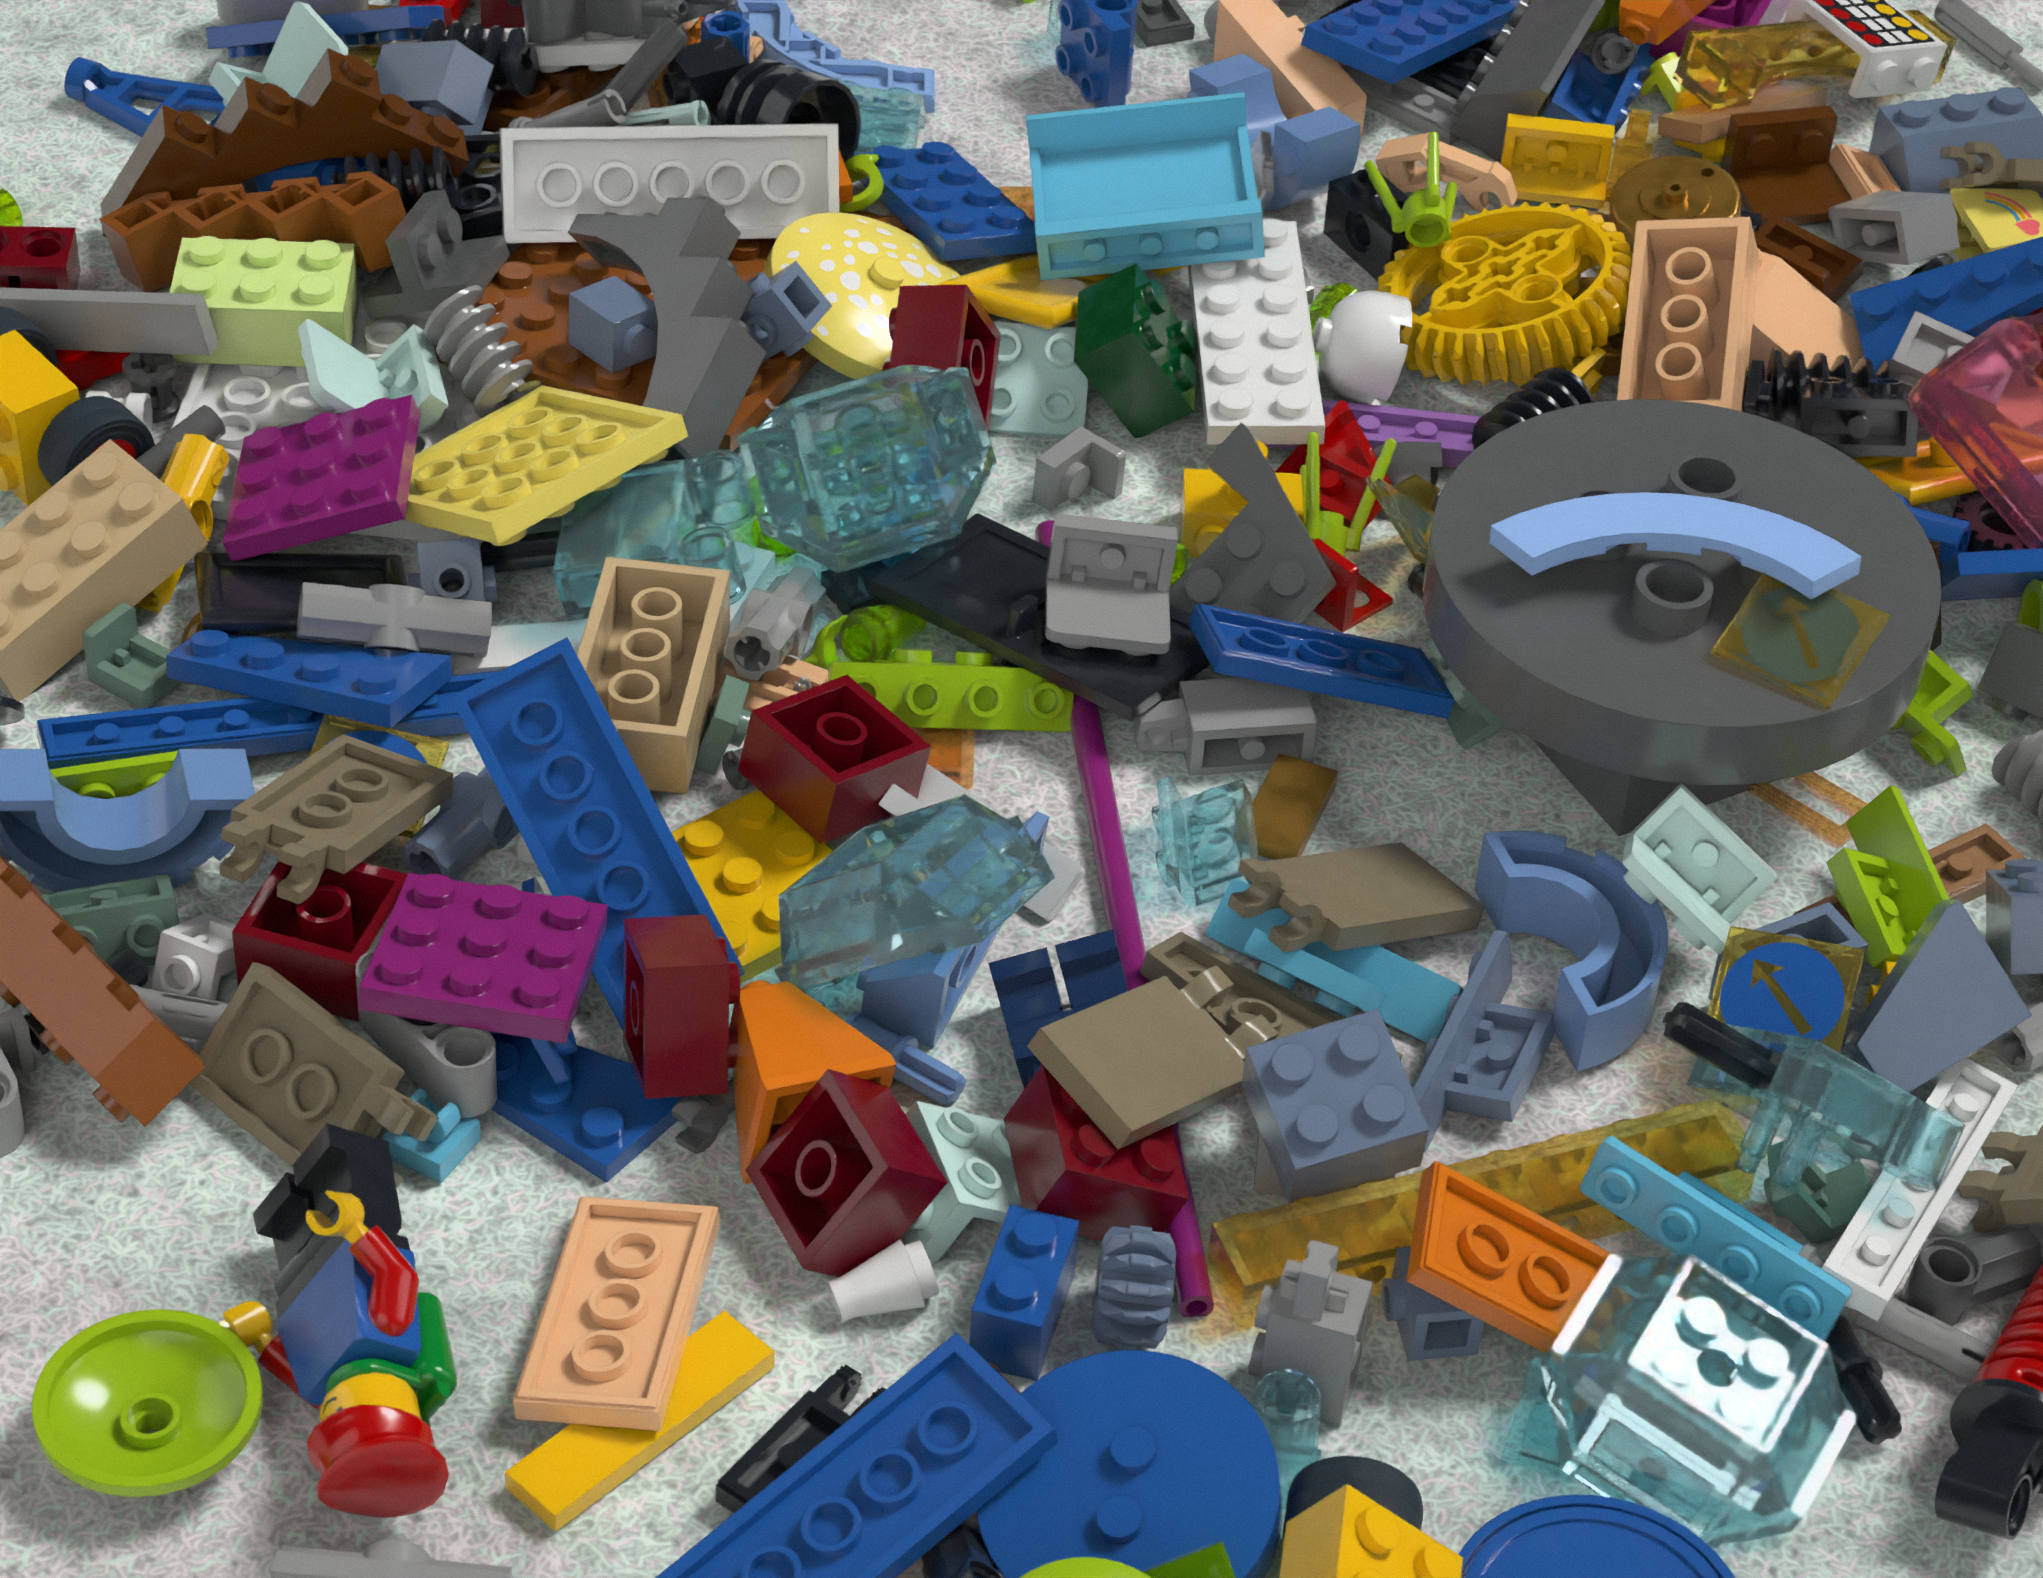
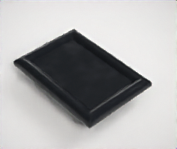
M198 552L194 556L201 626L203 630L297 633L298 607L303 582L342 585L369 589V586L376 584L408 586L400 555L266 553L234 562L231 561L227 552Z

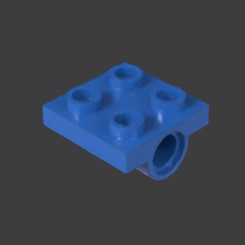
M1061 0L1059 2L1058 15L1061 22L1060 45L1056 47L1055 51L1058 69L1064 76L1068 75L1080 88L1084 100L1088 103L1092 102L1096 108L1125 105L1126 95L1131 90L1138 0Z

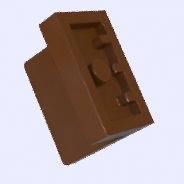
M1831 105L1731 114L1721 168L1728 172L1736 181L1741 193V202L1746 211L1762 214L1760 227L1773 214L1795 225L1831 221L1828 209L1853 200L1829 163L1838 116Z

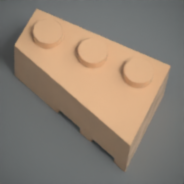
M1219 0L1213 62L1241 53L1245 54L1271 70L1274 91L1281 111L1287 120L1331 106L1360 124V138H1362L1367 95L1336 60L1301 45L1303 38L1301 32L1304 31L1305 25L1296 15L1287 18L1272 0Z

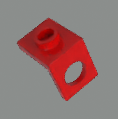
M1319 538L1313 540L1337 582L1335 587L1313 610L1315 613L1343 633L1393 604V598L1359 574V568ZM1356 590H1359L1368 596L1369 602L1364 606L1354 608Z

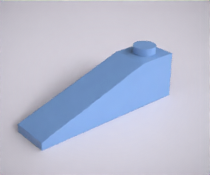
M1037 811L894 931L882 954L872 951L868 955L856 983V988L864 991L861 1013L865 1017L901 1037L911 1035L917 1039L919 1044L930 1048L935 1047L1043 852L1049 816Z

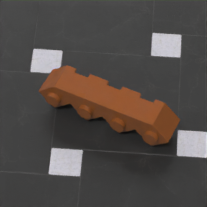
M371 171L349 173L346 178V184L320 186L316 176L276 180L271 186L272 191L246 193L243 184L200 188L197 193L198 198L172 201L169 191L147 193L99 218L121 275L143 292H151L171 286L182 238H198L201 236L237 240L271 238L277 241L314 242L329 240L335 243H351L356 246L357 265L369 273L385 269L393 265L385 240L406 216V212L398 189Z
M0 855V997L14 1009L22 1003L46 1028L38 1036L39 1039L67 1065L75 1059L100 1084L92 1095L115 1118L123 1123L132 1114L146 1127L204 1069V1062L189 1045L149 1008L146 1000L96 954L93 946L43 899L40 891Z

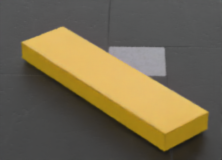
M724 1310L687 1337L661 1431L569 1424L505 1471V1488L557 1532L772 1370L775 1366V1351Z

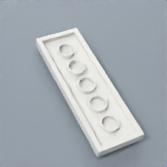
M838 124L500 128L502 228L506 243L577 242L568 233L577 214L613 212L619 215L643 216L646 213L658 215L667 197L694 198L700 195L716 201L725 210L724 215L741 232L738 239L777 238L789 224L798 219L818 213H839Z
M1263 219L1265 257L1188 265L1194 330L1197 334V357L1207 445H1221L1240 423H1243L1253 434L1254 438L1263 444H1307V436L1313 431L1319 435V444H1324L1325 420L1296 221Z

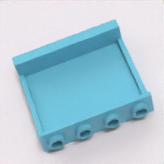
M1244 92L1025 115L1041 281L1117 273L1137 263L1141 270L1265 257L1262 208L1256 191L1246 122Z

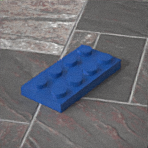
M442 5L401 6L319 15L347 47L379 44V42L422 40L427 34V28L433 19L444 21ZM286 19L207 27L208 49L227 48L229 58L269 55Z
M935 141L926 142L922 145V148L901 149L895 146L884 145L875 147L873 152L854 154V156L859 154L878 155L879 160L875 165L879 169L884 181V188L878 200L923 243L928 245L942 261L1038 252L1035 222L1022 209L1009 200L999 188L995 187L978 172L976 167L972 166L958 154L951 145ZM865 177L859 180V182L867 188L870 179Z

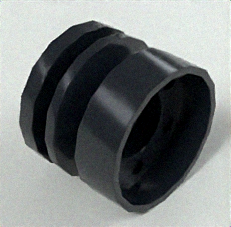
M774 59L755 60L740 68L726 85L718 104L716 125L838 124V147L844 163L854 156L859 145L861 117L858 102L851 90L834 79L813 72H804L795 66L786 65Z

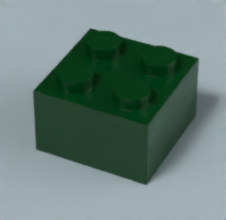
M1137 263L1079 291L1073 361L1134 438H1141L1193 413L1195 386L1199 383L1196 371L1197 334L1187 320L1183 319L1180 321L1172 311L1168 297L1161 284L1155 279L1150 281Z

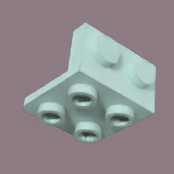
M296 1L289 11L262 73L216 62L208 81L224 98L223 104L225 106L245 76L262 84H275L284 89L291 97L296 98L327 48L347 56L348 47L309 4Z
M306 319L298 327L302 347L301 355L305 361L309 380V392L313 399L327 411L334 412L337 410L340 413H345L364 407L376 399L389 398L392 400L413 395L421 413L418 428L419 434L425 428L433 426L449 406L434 345L427 341L423 329L413 324L376 361H373L310 319Z
M1011 320L993 321L1000 331L1001 337L989 432L1064 438L1080 426L1085 428L1088 379L1073 361L1076 327L1065 324L1048 330Z
M1682 783L1625 839L1622 862L1629 870L1623 875L1625 881L1649 904H1653L1659 899L1677 916L1672 921L1674 928L1688 943L1698 950H1701L1707 944L1714 952L1720 955L1729 946L1730 924L1777 879V873Z
M915 1101L905 1115L948 1183L903 1236L907 1244L920 1240L930 1263H934L940 1260L973 1217L1003 1223L1010 1205L1022 1207L1004 1121L966 1113L956 1107L945 1108Z

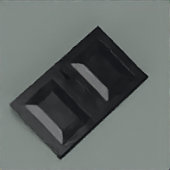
M979 513L974 514L966 521L870 579L869 593L1001 657L1002 665L1024 668L1129 721L1134 720L1179 688L1180 681H1189L1211 665L1189 626L1191 614L1170 604L1171 640L1169 650L1164 654L1134 656L1116 649L1098 647L1072 649L1048 640L1045 637V577L1050 547Z

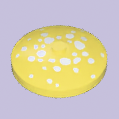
M832 212L809 215L789 224L777 237L766 259L763 270L765 275L770 278L794 261L798 262L832 305L812 328L811 332L814 334V337L803 348L835 371L857 381L882 388V368L886 361H890L893 342L889 333V315L892 308L897 307L900 286L938 285L941 282L960 277L947 261H942L928 245L909 233L873 218Z

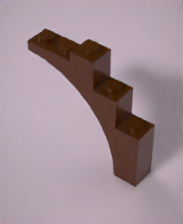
M327 48L296 98L291 97L284 89L275 84H262L245 76L214 126L207 124L200 116L192 112H179L162 105L101 203V216L103 217L147 193L169 191L172 201L198 198L197 193L200 188L239 184L247 179L293 164L328 158H345L346 155H353L354 158H366L367 154L372 152L375 153L377 158L388 160L389 152L396 150L401 162L409 163L412 148H418L424 162L431 163L433 147L440 145L451 166L453 177L458 178L469 162L464 130L444 116L436 115L433 117L411 107L408 102L397 95L381 94L378 72L366 60L352 54L345 56Z

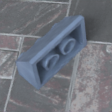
M2003 87L1996 91L1954 94L1946 98L1924 101L1909 100L1902 104L1878 107L1869 152L1879 155L1903 192L1949 194L1950 191H1939V180L1956 178L1959 174V166L1954 160L1940 159L1942 147L1960 146L1965 148V143L1984 141L1997 147L2005 159L2025 158L2043 160V114L2020 87ZM1975 155L1977 161L1983 163L1982 159ZM2038 193L2043 198V193Z

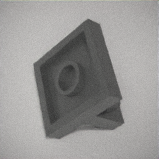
M446 190L425 192L385 240L393 265L386 268L362 298L369 319L431 311L445 299L466 287L478 285L484 290L510 256L504 236L462 241L461 219L457 211L451 208Z

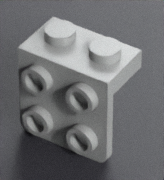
M1055 513L1045 577V637L1052 642L1060 643L1072 649H1084L1087 647L1116 649L1134 656L1167 653L1171 640L1169 589L1178 543L1177 527Z

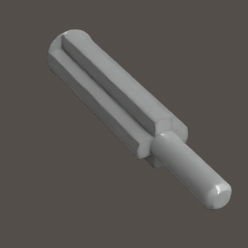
M1940 0L1934 10V18L2000 70L2010 67L2036 88L2043 90V72L2020 55L2024 50L2021 45L1962 0Z

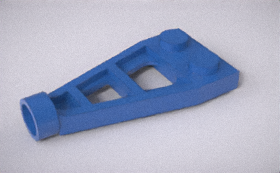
M84 57L74 59L65 76L64 89L69 98L84 102L86 107L140 137H143L162 105L179 112L188 109H198L219 113L209 125L216 123L226 107L223 104L224 98L213 86L115 72L105 67L102 63ZM136 99L162 102L150 115L130 106Z

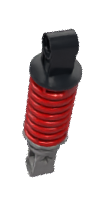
M2043 1264L2034 1275L2032 1283L2012 1312L2011 1318L2003 1327L1999 1338L1991 1347L1989 1355L1979 1367V1372L1971 1383L1959 1393L1952 1405L1950 1426L1959 1449L1946 1462L1935 1496V1514L1937 1518L2008 1540L2015 1539L2021 1531L2029 1507L2037 1493L2043 1494Z

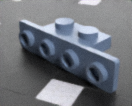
M1494 930L1484 951H1477L1473 955L1468 972V982L1461 995L1454 994L1447 1009L1446 1025L1439 1038H1432L1429 1041L1424 1055L1423 1070L1416 1083H1410L1429 1128L1424 1153H1426L1447 1110L1512 1122L1555 1034L1553 1013L1501 1004L1512 981L1509 933L1506 931Z

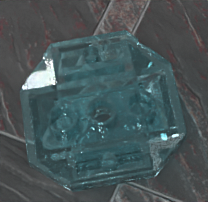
M901 365L792 398L771 412L758 428L752 426L737 437L756 516L762 533L837 573L952 539L961 534L971 508L997 463L970 374L966 367H948L946 371L930 366Z
M966 794L861 828L778 895L782 964L774 969L780 982L789 981L808 994L838 985L850 974L873 967L918 957L928 951H931L932 955L935 956L982 942L1053 880L1055 876L1043 853L1018 815L1006 819Z
M1611 1252L1595 1274L1540 1363L1548 1404L1559 1433L1555 1440L1561 1470L1599 1496L1633 1502L1670 1517L1687 1527L1712 1549L1718 1548L1721 1543L1752 1541L1792 1532L1804 1518L1858 1418L1840 1389L1832 1354L1827 1343L1693 1254L1647 1257Z

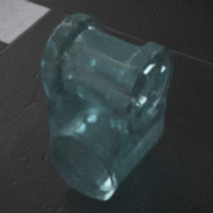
M1278 1369L1265 1374L1257 1383L1253 1400V1408L1263 1421L1276 1453L1280 1474L1282 1513H1286L1288 1490L1296 1474L1307 1465L1321 1460V1449H1318L1320 1391L1313 1379L1302 1372L1292 1369Z

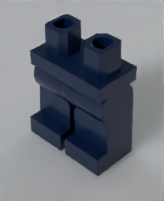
M1113 929L1055 945L1071 1006L1068 1009L1063 1007L1047 947L988 963L1024 1089L1042 1065L1027 1047L1041 1027L1129 991L1125 969Z

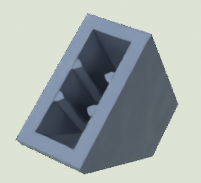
M1944 900L1933 907L1846 1038L1845 1044L1853 1055V1058L1846 1061V1066L1857 1085L1867 1096L1876 1092L1880 1099L1894 1102L2032 1016L1960 900Z

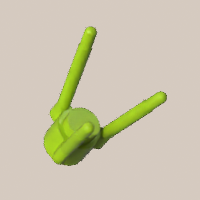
M1432 131L1428 134L1426 189L1413 192L1405 201L1403 209H1400L1374 162L1367 160L1364 163L1369 179L1391 217L1392 230L1395 233L1405 232V236L1410 243L1423 248L1433 247L1442 241L1451 239L1450 223L1456 200L1457 184L1449 182L1444 197L1440 196L1439 135L1437 132Z
M1314 431L1308 434L1306 465L1301 466L1300 474H1302L1303 524L1312 540L1319 538L1345 558L1346 551L1360 552L1362 531L1390 465V460L1397 445L1395 439L1389 438L1385 441L1350 528L1344 526V516L1342 514L1319 511V435Z

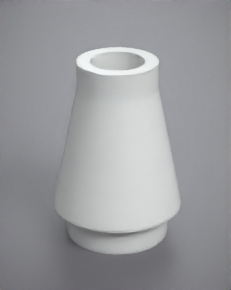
M898 1240L843 1276L827 1282L832 1302L842 1323L856 1317L925 1307L924 1299L939 1294L932 1265L920 1240L907 1245Z

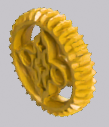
M1524 202L1519 207H1507L1506 204H1503L1500 209L1488 211L1483 208L1481 213L1471 216L1463 213L1461 219L1450 223L1452 237L1448 241H1442L1436 246L1425 248L1410 243L1408 249L1397 251L1395 253V261L1384 265L1385 273L1378 278L1379 288L1375 290L1407 297L1411 302V327L1400 325V343L1408 345L1404 361L1408 370H1421L1423 377L1428 378L1438 375L1441 382H1449L1454 378H1458L1461 385H1466L1472 380H1480L1483 386H1486L1491 380L1501 379L1507 384L1511 378L1524 376L1529 380L1531 374L1560 364L1568 367L1572 366L1573 358L1577 356H1591V347L1607 345V336H1613L1620 332V324L1626 321L1633 253H1631L1630 245L1625 240L1624 233L1618 232L1614 223L1604 222L1602 215L1599 214L1589 215L1586 208H1578L1571 211L1568 204L1552 208L1549 202H1543L1539 206H1529L1528 202ZM1589 268L1597 272L1599 275L1586 291L1573 300L1572 296L1579 289L1578 281L1581 278L1580 274ZM1440 285L1431 296L1432 304L1429 306L1430 311L1420 317L1413 313L1419 303Z

